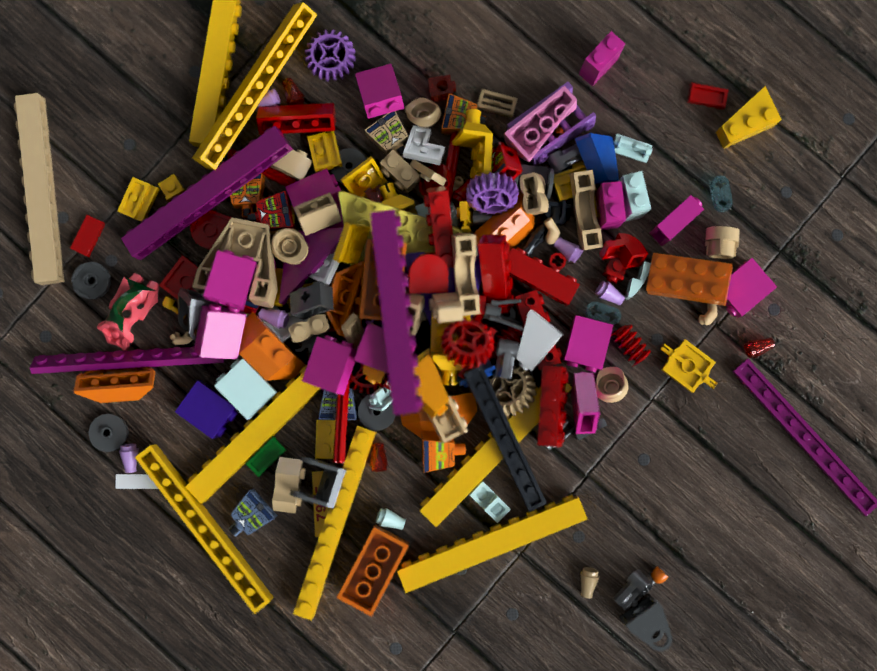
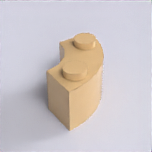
M297 149V151L292 150L270 167L296 180H301L305 178L313 161L307 158V153Z
M279 457L272 498L273 511L296 514L297 506L301 507L302 499L290 495L291 490L300 491L301 480L305 479L306 468H303V461L300 459Z

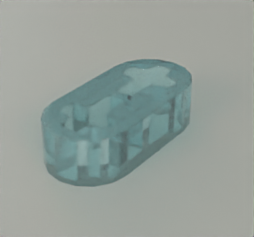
M719 175L710 183L714 209L718 212H726L733 204L728 179L725 176ZM718 180L720 183L724 184V186L721 187V192L720 187L715 185L718 182ZM722 199L723 202H727V205H725L724 208L723 205H719V202Z
M591 302L585 308V315L589 319L612 325L617 324L621 320V312L615 307L599 302ZM596 306V310L601 311L602 313H596L593 316L591 315L592 312L589 311V308ZM613 311L617 319L610 321V317L604 314H610Z

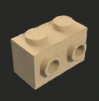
M393 149L380 162L381 172L387 178L391 177L395 181L396 187L401 191L405 190L409 193L421 180L420 174Z
M331 193L294 207L305 236L342 221Z

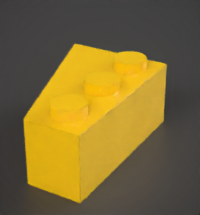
M766 86L716 131L723 149L772 128L782 120Z

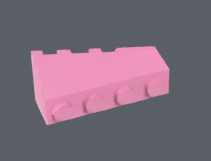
M563 86L504 133L505 143L517 151L518 157L530 162L559 123L576 110L577 99Z

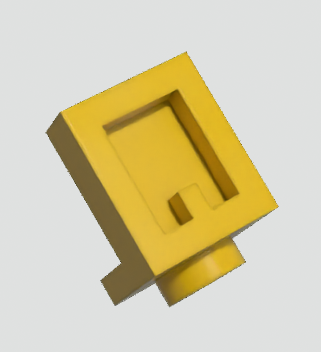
M175 174L158 183L169 203L175 196L185 192Z

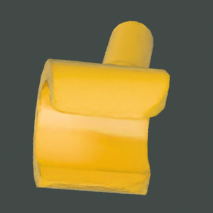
M165 297L162 305L178 315V308L173 306L175 300Z

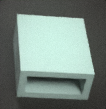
M640 171L623 175L619 180L622 181L626 214L625 221L642 218L651 210L643 172Z
M237 359L230 366L231 370L227 374L223 373L216 379L218 383L215 387L247 420H250L278 392L246 360Z

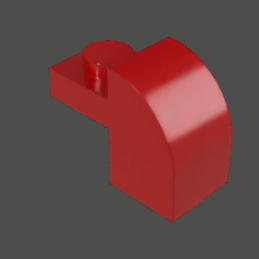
M618 233L615 240L605 241L599 255L602 260L618 257L626 269L642 266L648 252L643 244L634 236Z

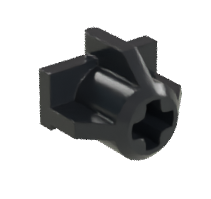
M565 200L561 202L549 201L548 212L543 214L546 219L552 217L557 226L564 225L570 219V213L574 209V205L566 204Z

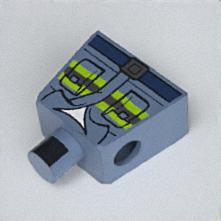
M349 389L347 420H357L353 389ZM324 390L319 420H336L337 394Z
M252 489L231 513V517L235 522L228 529L235 537L243 530L247 535H250L275 519L278 515Z

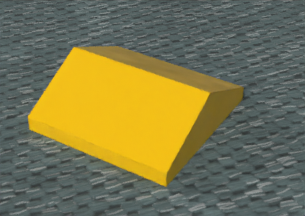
M372 156L340 179L350 194L363 198L368 197L387 182Z

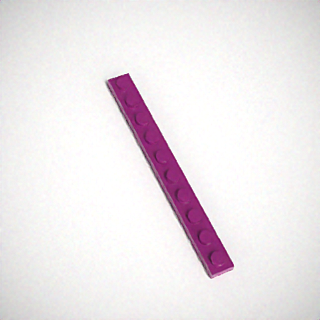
M195 346L39 355L34 357L29 368L31 374L224 363L225 359L200 357L194 351Z
M745 359L732 371L734 375L858 511L867 517L877 507V499L749 359Z

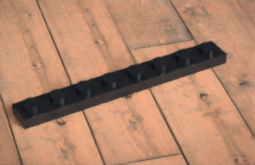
M480 364L478 368L475 366L463 372L528 511L531 512L546 504L547 502L482 365Z

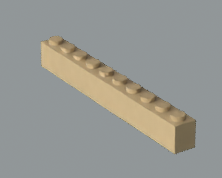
M38 93L15 96L14 110L17 114L16 129L19 132L18 147L21 151L19 162L23 169L21 181L25 188L23 200L27 207L25 219L29 226V232L27 233L31 246L29 257L33 265L31 277L34 283L40 285L63 283L64 273L45 98Z

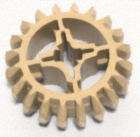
M514 365L512 379L494 377V375H492L493 379H489L507 417H509L510 413L516 416L517 411L523 413V408H529L528 403L534 402L532 396L536 395L534 389L537 388L534 378L530 375L529 371L524 370L522 367L519 366L517 368Z

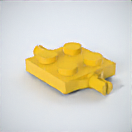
M683 339L674 350L665 343L662 345L660 350L669 356L661 369L664 373L691 393H694L702 383H706L712 389L715 388L717 382L709 377L710 370L716 363L713 359L686 339Z

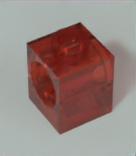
M451 75L428 78L432 102L448 100V95H453V92H456L455 80L451 81ZM440 85H445L447 87V90L440 91L438 90V87Z

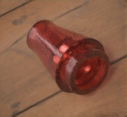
M286 78L283 80L282 84L287 104L302 105L304 103V94L294 83L293 79Z
M771 337L749 340L744 344V351L747 357L755 359L770 349L775 348L774 340Z
M384 443L372 444L369 467H371L372 472L387 471V466L389 465Z

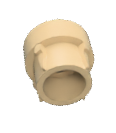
M726 226L706 228V255L715 259H732L736 257V248L739 247L740 230Z

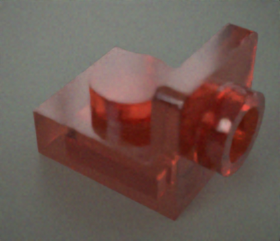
M379 184L374 189L369 187L364 191L365 196L369 200L382 203L384 198L379 190L382 185Z

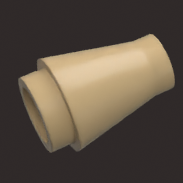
M584 567L583 571L580 572L582 597L592 598L600 577L598 570Z

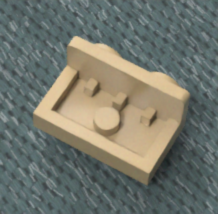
M448 396L449 402L446 405L448 409L443 415L439 416L437 414L433 419L428 415L442 444L467 432V423L462 416L460 417L457 411L458 405L450 396Z

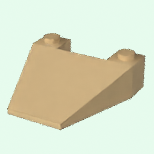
M231 218L198 267L193 288L198 293L204 294L217 251L223 252V250L233 252L235 256L242 257L245 255L252 257L253 261H256L257 267L251 284L249 300L254 305L273 308L278 287L274 256L271 250L270 226Z

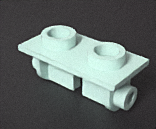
M616 134L614 140L615 153L647 163L653 150L652 145Z
M382 387L378 388L370 395L369 402L371 405L369 408L378 411L388 408L392 402L391 391L385 387V391Z

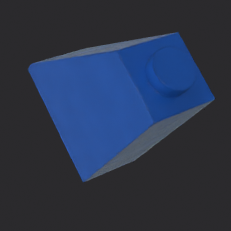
M588 133L575 138L586 169L593 170L595 185L618 182L619 176L613 137Z

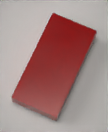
M691 83L687 103L724 110L729 90Z
M86 215L70 249L90 257L106 223Z

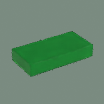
M273 436L245 464L260 477L287 449Z

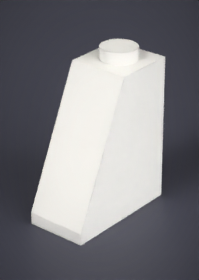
M534 310L528 312L516 358L520 361L518 363L519 366L526 371L535 370L563 335L562 332Z

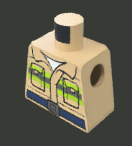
M396 111L387 113L365 129V133L386 155L393 149L403 158L404 144L408 140V135Z

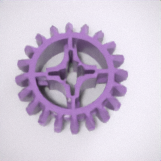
M333 29L331 34H328L327 30H325L322 36L318 32V38L312 37L311 41L313 43H307L309 49L305 50L307 55L305 61L309 63L307 65L308 69L312 70L313 75L318 74L319 79L325 76L326 81H329L330 77H333V80L336 81V76L338 75L343 79V72L349 74L348 68H353L352 62L356 61L354 56L356 52L352 48L353 43L351 41L348 42V36L342 37V32L336 35ZM344 49L345 57L341 62L338 56L341 53L340 51ZM318 50H320L322 56L320 57V61L317 63L316 54ZM327 54H331V55L333 54L334 57H331V58H330V56H329V58H328V57H327ZM330 65H334V66H335V67H333V68H327V67L330 66Z
M491 172L489 174L482 173L481 176L475 175V179H471L466 188V199L469 207H472L473 211H478L479 214L486 213V216L488 214L495 215V213L501 214L503 211L507 212L509 208H514L519 195L516 181L512 180L511 176L507 177L506 173L500 175L499 172L495 174Z

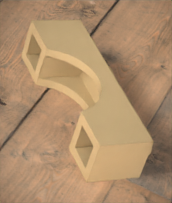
M593 170L569 173L580 249L603 247V241L594 206L595 182Z
M472 233L451 234L455 292L462 303L463 316L480 314L479 294L474 271L475 257L477 255L476 237Z

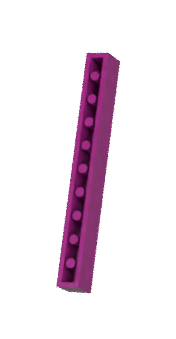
M276 126L266 129L263 135L251 140L248 146L235 152L233 157L227 161L220 163L216 170L205 174L200 181L190 185L181 195L175 196L166 206L157 209L156 213L151 217L142 220L141 224L136 228L127 231L126 235L121 238L132 257L139 260L144 259L287 155L293 148Z
M394 209L371 212L393 414L420 412L423 402L422 396L418 395L417 387H420V377L415 374L418 360L417 355H413L412 347L416 346L414 334L411 335L410 327L413 326L412 314L408 315V307L411 306L410 295H406L405 287L408 286L407 274L403 273L406 259L404 254L401 255L400 248L404 247L403 236L399 235L398 227H401V218Z

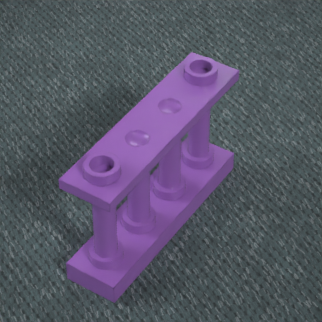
M569 81L508 123L507 131L563 86L573 93V86ZM577 106L573 113L580 122L571 128L566 120L563 119L559 125L565 133L558 138L551 134L547 139L549 144L538 150L532 158V164L535 166L538 163L545 162L550 154L584 130H590L595 125L596 114L593 112L586 116Z

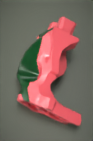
M133 273L129 279L126 277L122 279L116 295L110 301V314L105 321L97 325V329L104 334L107 343L116 345L123 351H128L130 343L134 341V334L130 332L132 325L138 320L143 321L150 309L158 303L159 284L155 281H149L147 286L142 285L143 277L136 273ZM140 304H144V307L142 309H138L137 307ZM124 310L130 311L129 317L122 315Z

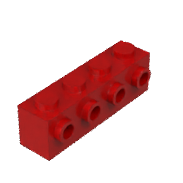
M334 103L258 107L256 117L259 135H263L266 129L276 126L283 134L335 131L336 126Z
M445 186L427 188L426 195L423 198L425 207H428V215H426L427 227L430 226L431 234H428L429 245L433 246L432 254L441 257L448 268H453L451 238L453 229L448 189Z
M482 235L478 242L483 294L486 296V303H491V300H515L514 295H511L513 279L510 278L509 274L511 271V260H508L510 245L509 242H506V235ZM514 304L498 305V307H501V313H509L511 306H514Z
M518 247L516 249L511 248L508 254V260H511V271L509 272L511 277L566 307L570 304L580 285L576 283L577 279L570 275L565 277L560 274L559 269L543 265L541 259L537 257L530 258L524 250Z
M537 290L514 297L515 299H521V303H515L520 320L523 322V329L530 310L536 311L550 322L548 312H544L542 307L544 304L543 296L541 293L538 294ZM554 345L536 367L537 371L541 370L542 366L560 364V359L563 358L560 348H556V345Z
M542 366L537 442L539 446L562 447V443H564L565 432L563 431V423L566 421L564 406L567 402L566 384L569 379L567 368Z

